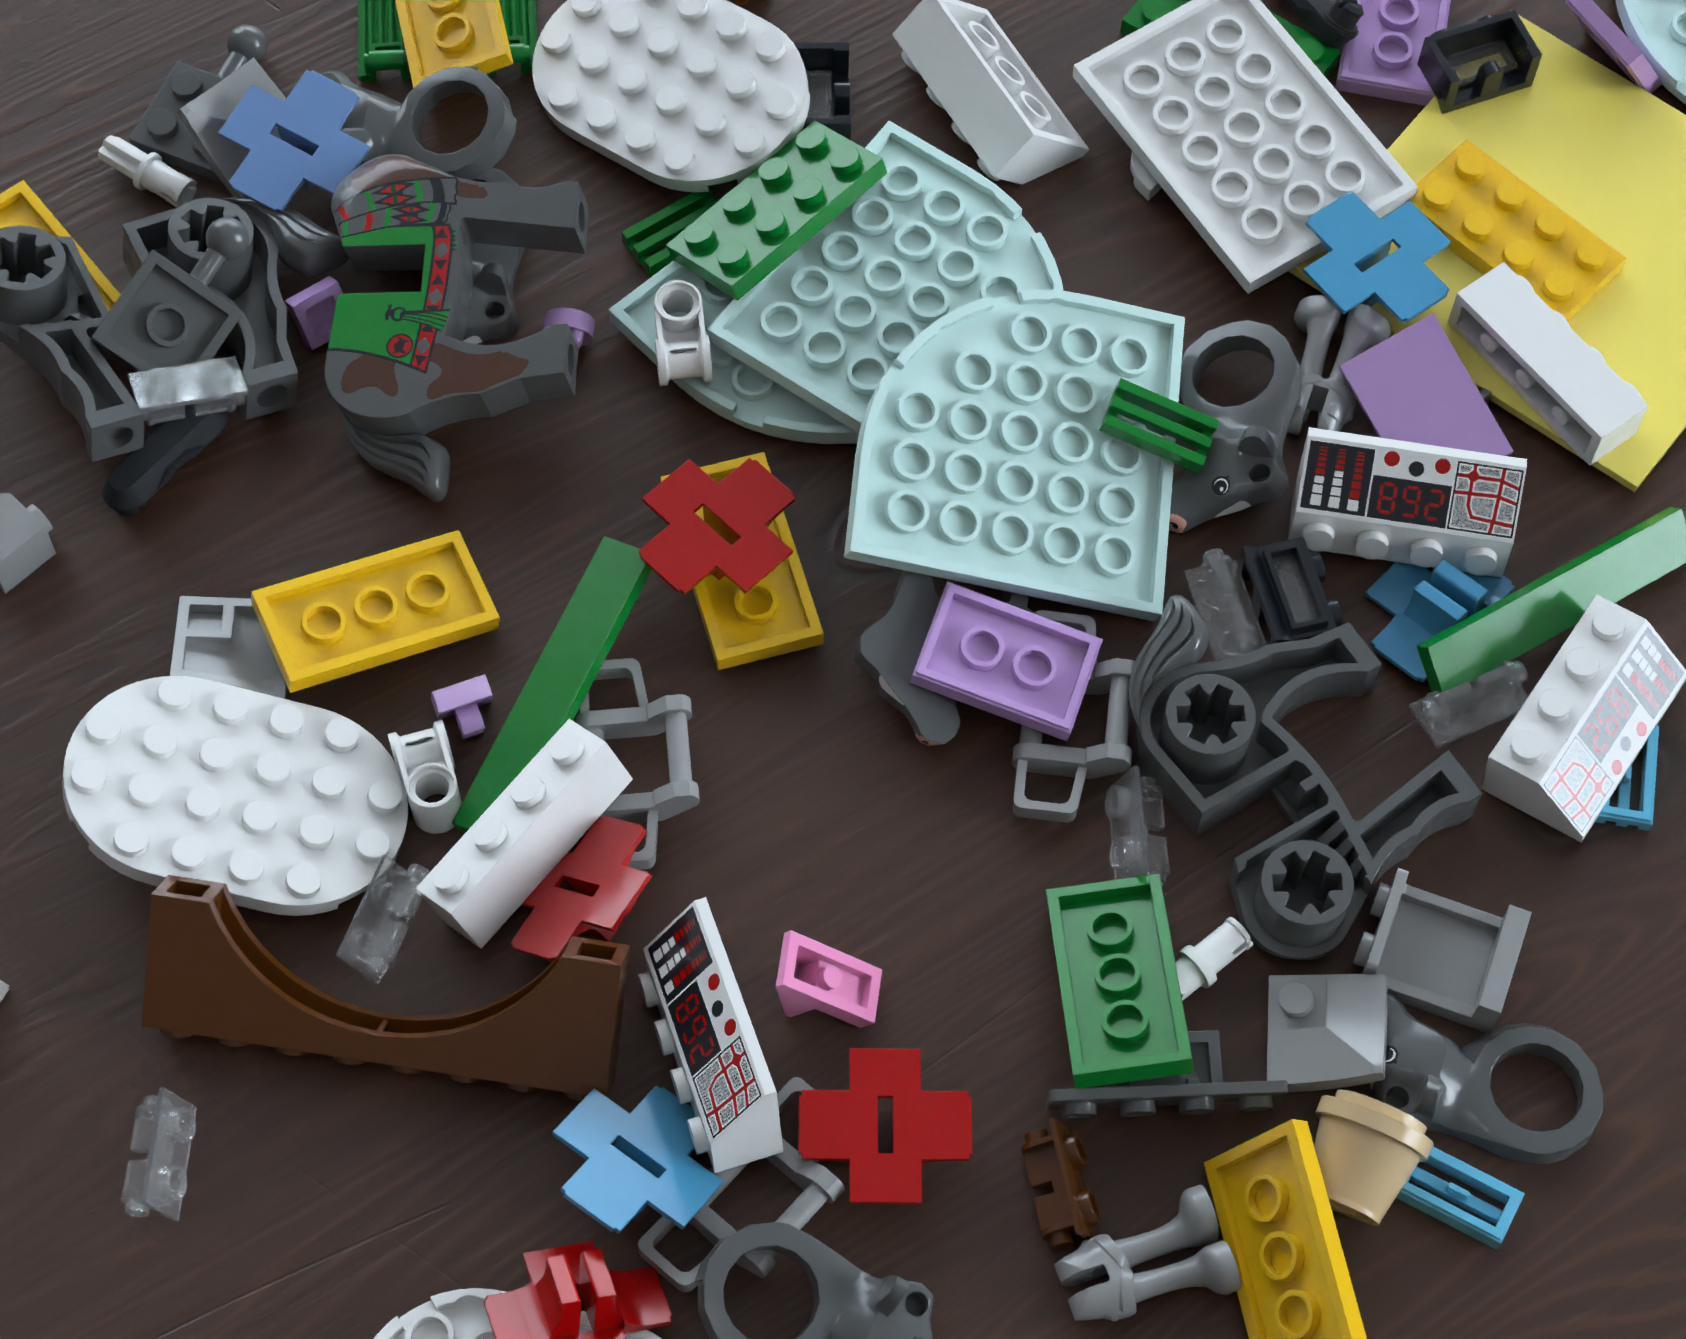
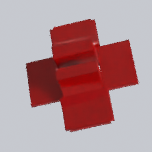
M748 458L720 483H716L689 459L642 498V501L663 519L668 526L638 550V554H640V559L678 593L681 592L685 595L700 581L712 574L718 580L726 576L746 594L793 554V550L767 527L795 501V497L791 490L756 460L753 461ZM702 506L704 521L695 514Z
M604 815L602 818L599 817L590 827L574 852L568 851L521 904V906L532 908L533 911L511 941L510 945L515 951L553 962L572 936L577 937L579 934L610 942L617 932L618 926L626 914L630 913L637 902L636 899L652 877L648 872L629 867V862L635 849L647 833L645 828L640 824ZM566 879L576 892L559 888V886Z
M850 1048L849 1090H802V1096H799L798 1155H801V1160L839 1161L849 1164V1204L922 1205V1164L942 1161H970V1156L973 1154L972 1097H969V1091H921V1049ZM878 1098H892L891 1153H878Z
M593 1241L523 1253L522 1258L531 1283L510 1292L487 1295L486 1301H484L495 1339H627L626 1333L669 1326L672 1320V1313L656 1270L653 1271L651 1266L624 1271L608 1269L601 1248L596 1249ZM577 1288L592 1331L579 1333L582 1303Z

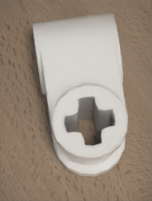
M674 280L667 282L659 287L654 298L657 338L655 339L659 386H668L670 380L702 377L704 382L713 381L709 336L705 331L700 292L693 284L686 281ZM674 312L687 313V315L682 317H673L670 314Z
M443 720L434 721L433 728L403 736H399L396 732L387 734L400 781L403 780L416 825L423 831L432 834L445 833L453 829L455 826L452 821L462 802L454 772L455 764ZM434 794L445 795L438 802L428 803L424 801L427 797Z

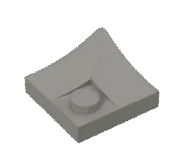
M254 57L212 88L184 105L177 112L196 146L233 197H245L234 191L228 182L250 151L219 136L218 132L251 85L282 101L286 100V97ZM276 126L271 135L281 139Z
M180 596L170 676L207 679L286 699V682L251 604V598Z
M1386 974L1269 975L1267 1081L1286 1080L1288 1092H1304L1351 1087L1385 1080L1388 992Z

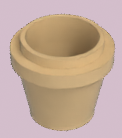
M1339 1089L1335 1097L1323 1095L1315 1111V1115L1319 1118L1314 1147L1332 1210L1350 1218L1379 1226L1382 1218L1418 1163L1428 1160L1434 1143L1425 1135L1427 1127L1411 1115L1374 1098L1353 1091Z

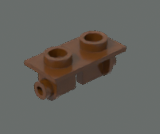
M1051 1118L1048 1120L1052 1134L1048 1135L1046 1129H1037L1024 1135L1026 1144L1021 1147L1031 1188L1036 1190L1051 1184L1053 1185L1054 1192L1034 1198L1042 1239L1050 1242L1052 1250H1063L1075 1244L1073 1239L1075 1235H1080L1084 1239L1097 1236L1095 1224L1101 1223L1102 1215L1095 1193L1091 1188L1086 1189L1082 1167L1088 1165V1158L1080 1135L1077 1132H1072L1055 1118Z

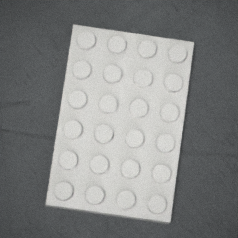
M1191 0L1073 66V78L1247 294L1326 249L1320 239L1305 224L1310 216L1346 193L1354 192L1379 218L1399 208L1406 201L1416 196L1418 186L1260 0Z

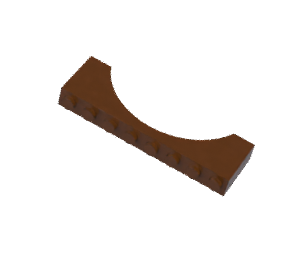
M168 875L151 893L142 1027L160 1029L162 1034L173 1038H186L193 1035L217 1038L221 1044L231 1047H243L250 1044L275 1047L277 1052L289 1056H300L307 1053L332 1056L336 1062L347 1065H358L366 1061L390 1065L392 1070L405 1074L420 1073L424 1070L444 1073L450 1079L463 1083H473L481 1079L502 1082L508 1088L521 1092H531L539 1088L560 1091L566 1097L582 1101L594 1088L607 1097L616 1076L631 945L572 936L562 952L542 973L525 986L504 998L474 1009L444 1015L408 1016L388 1014L365 1009L328 995L300 979L282 965L249 929L235 906L226 883Z

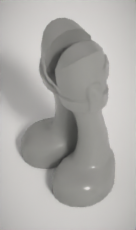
M1326 295L1305 297L1298 303L1294 314V321L1296 326L1307 334V340L1300 363L1302 376L1300 396L1287 433L1300 436L1303 424L1311 410L1319 412L1317 420L1318 429L1340 432L1344 424L1353 419L1357 406L1356 397L1339 370V365L1390 337L1391 325L1385 316L1364 304H1359L1348 311L1342 343L1329 378L1324 379L1322 372L1331 338L1338 328L1342 312Z
M1202 1185L1187 1188L1182 1192L1179 1200V1213L1169 1223L1146 1233L1114 1241L1108 1234L1094 1236L1082 1241L1076 1251L1054 1264L1060 1283L1064 1287L1077 1286L1107 1274L1109 1276V1281L1084 1289L1068 1299V1304L1075 1321L1104 1318L1117 1321L1131 1317L1137 1312L1136 1303L1183 1288L1206 1287L1220 1295H1229L1241 1289L1240 1274L1230 1247L1224 1240L1215 1242L1218 1239L1217 1217L1211 1199ZM1207 1245L1196 1255L1164 1267L1134 1274L1130 1269L1133 1266L1167 1253Z

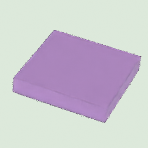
M1593 0L1565 1L1588 35L1637 86L1652 94L1662 85L1660 78L1644 54Z

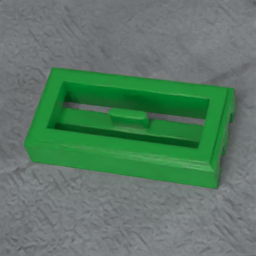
M709 187V192H693L621 232L622 243L649 277L655 275L673 260L667 248L650 257L647 254L670 242L719 201V199L714 200L713 191Z
M1121 378L1115 386L1099 431L1198 473L1205 463V455L1211 446L1212 435L1217 429L1219 420ZM1117 414L1146 426V429L1159 435H1169L1192 445L1195 449L1192 451L1116 418Z

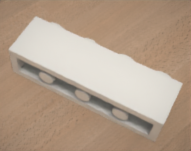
M1505 262L1457 293L1448 323L1589 466L1637 433L1649 406L1642 399L1639 391L1632 384L1624 382L1606 364L1602 354L1594 347L1588 346L1570 328L1565 317L1559 312L1553 311L1534 292L1531 284L1524 277L1517 275Z
M568 719L415 889L446 924L482 949L633 778L604 740L571 719Z

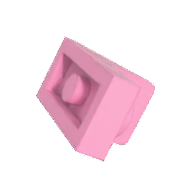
M792 930L785 932L776 981V990L785 1016L793 1017L816 1009L859 1028L874 1024L882 969Z

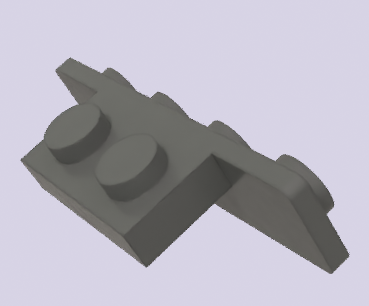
M1219 1030L1188 1031L1194 1073L1103 1085V1087L1052 1089L1046 1097V1109L1061 1110V1118L1096 1117V1109L1120 1108V1116L1143 1117L1156 1114L1155 1106L1179 1105L1180 1114L1198 1115L1214 1112V1104L1237 1103L1239 1112H1264L1274 1109L1273 1102L1280 1101L1288 1093V1086L1286 1080L1223 1083Z

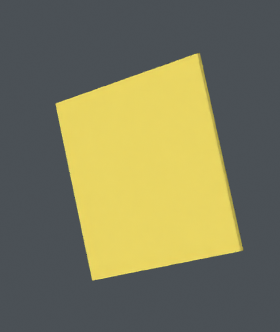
M1518 15L1542 53L1532 86L1445 114L1441 113L1437 97L1434 96L1387 151L1417 184L1467 139L1626 257L1622 270L1586 303L1568 323L1570 328L1588 346L1594 347L1602 354L1606 364L1624 382L1632 384L1639 391L1642 399L1649 405L1637 433L1592 464V466L1635 492L1686 428V115ZM1500 54L1463 65L1456 73L1460 80L1463 81L1476 77L1479 67L1487 61L1495 60L1500 69L1507 66ZM1393 242L1391 243L1388 255L1399 249ZM1448 247L1423 262L1450 289L1447 297L1409 322L1404 321L1403 323L1381 303L1378 302L1371 307L1389 321L1391 325L1390 337L1434 313L1478 391L1485 388L1492 392L1490 399L1492 402L1580 457L1448 323L1457 293L1483 276L1481 272ZM1327 249L1292 268L1289 272L1322 292L1303 273V269L1328 253Z

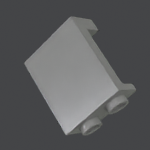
M1398 868L1391 885L1382 882L1379 884L1369 913L1379 917V921L1374 934L1364 931L1353 964L1363 967L1361 974H1386L1388 982L1387 993L1395 995L1403 1004L1485 1033L1491 1032L1502 1012L1532 912L1509 905L1502 918L1407 885L1406 880L1409 871Z

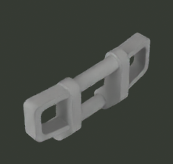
M1039 610L1035 613L1096 636V623L1091 616ZM1114 658L1097 663L1096 659L1085 694L1103 695L1109 693L1105 743L1087 747V749L1042 744L1043 732L1021 725L1020 742L1013 747L1012 766L1016 768L1012 805L1014 815L1022 818L1064 823L1072 822L1077 815L1085 779H1094L1130 769L1132 749L1127 746L1130 718L1129 681L1135 661ZM1026 772L1074 777L1075 780L1069 801L1058 804L1027 799L1024 794Z
M636 659L604 660L594 680L630 679L634 686L638 707L590 711L588 691L580 706V714L575 718V723L602 740L654 736L666 731L670 783L653 790V792L618 795L600 816L602 818L604 815L632 823L647 822L645 847L641 851L633 853L629 867L637 870L650 869L656 862L658 821L666 820L689 810L700 802L699 786L696 782L692 781L687 721L692 717L691 699L683 694L665 695L648 703L641 666Z
M799 1077L790 1079L777 1093L779 1114L791 1101L802 1096V1090L815 1089ZM782 1138L783 1152L766 1157V1159L804 1191L775 1222L790 1224L801 1230L825 1202L834 1203L845 1191V1187L826 1167L818 1164L819 1160H801V1155H798V1151ZM747 1164L714 1173L713 1167L709 1170L723 1180V1184L689 1224L714 1246L720 1239L736 1232V1230L714 1212L709 1205ZM662 1216L639 1239V1255L681 1292H690L698 1286V1282L694 1281L701 1263L688 1272H682L655 1250L654 1247L675 1226L674 1223ZM773 1250L751 1251L741 1256L735 1264L761 1278H765L777 1265L774 1258L778 1255V1252Z

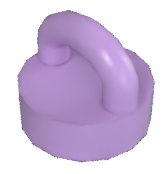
M564 307L551 309L544 314L542 330L551 324H568L578 350L581 346H586L593 342L595 320L588 313Z

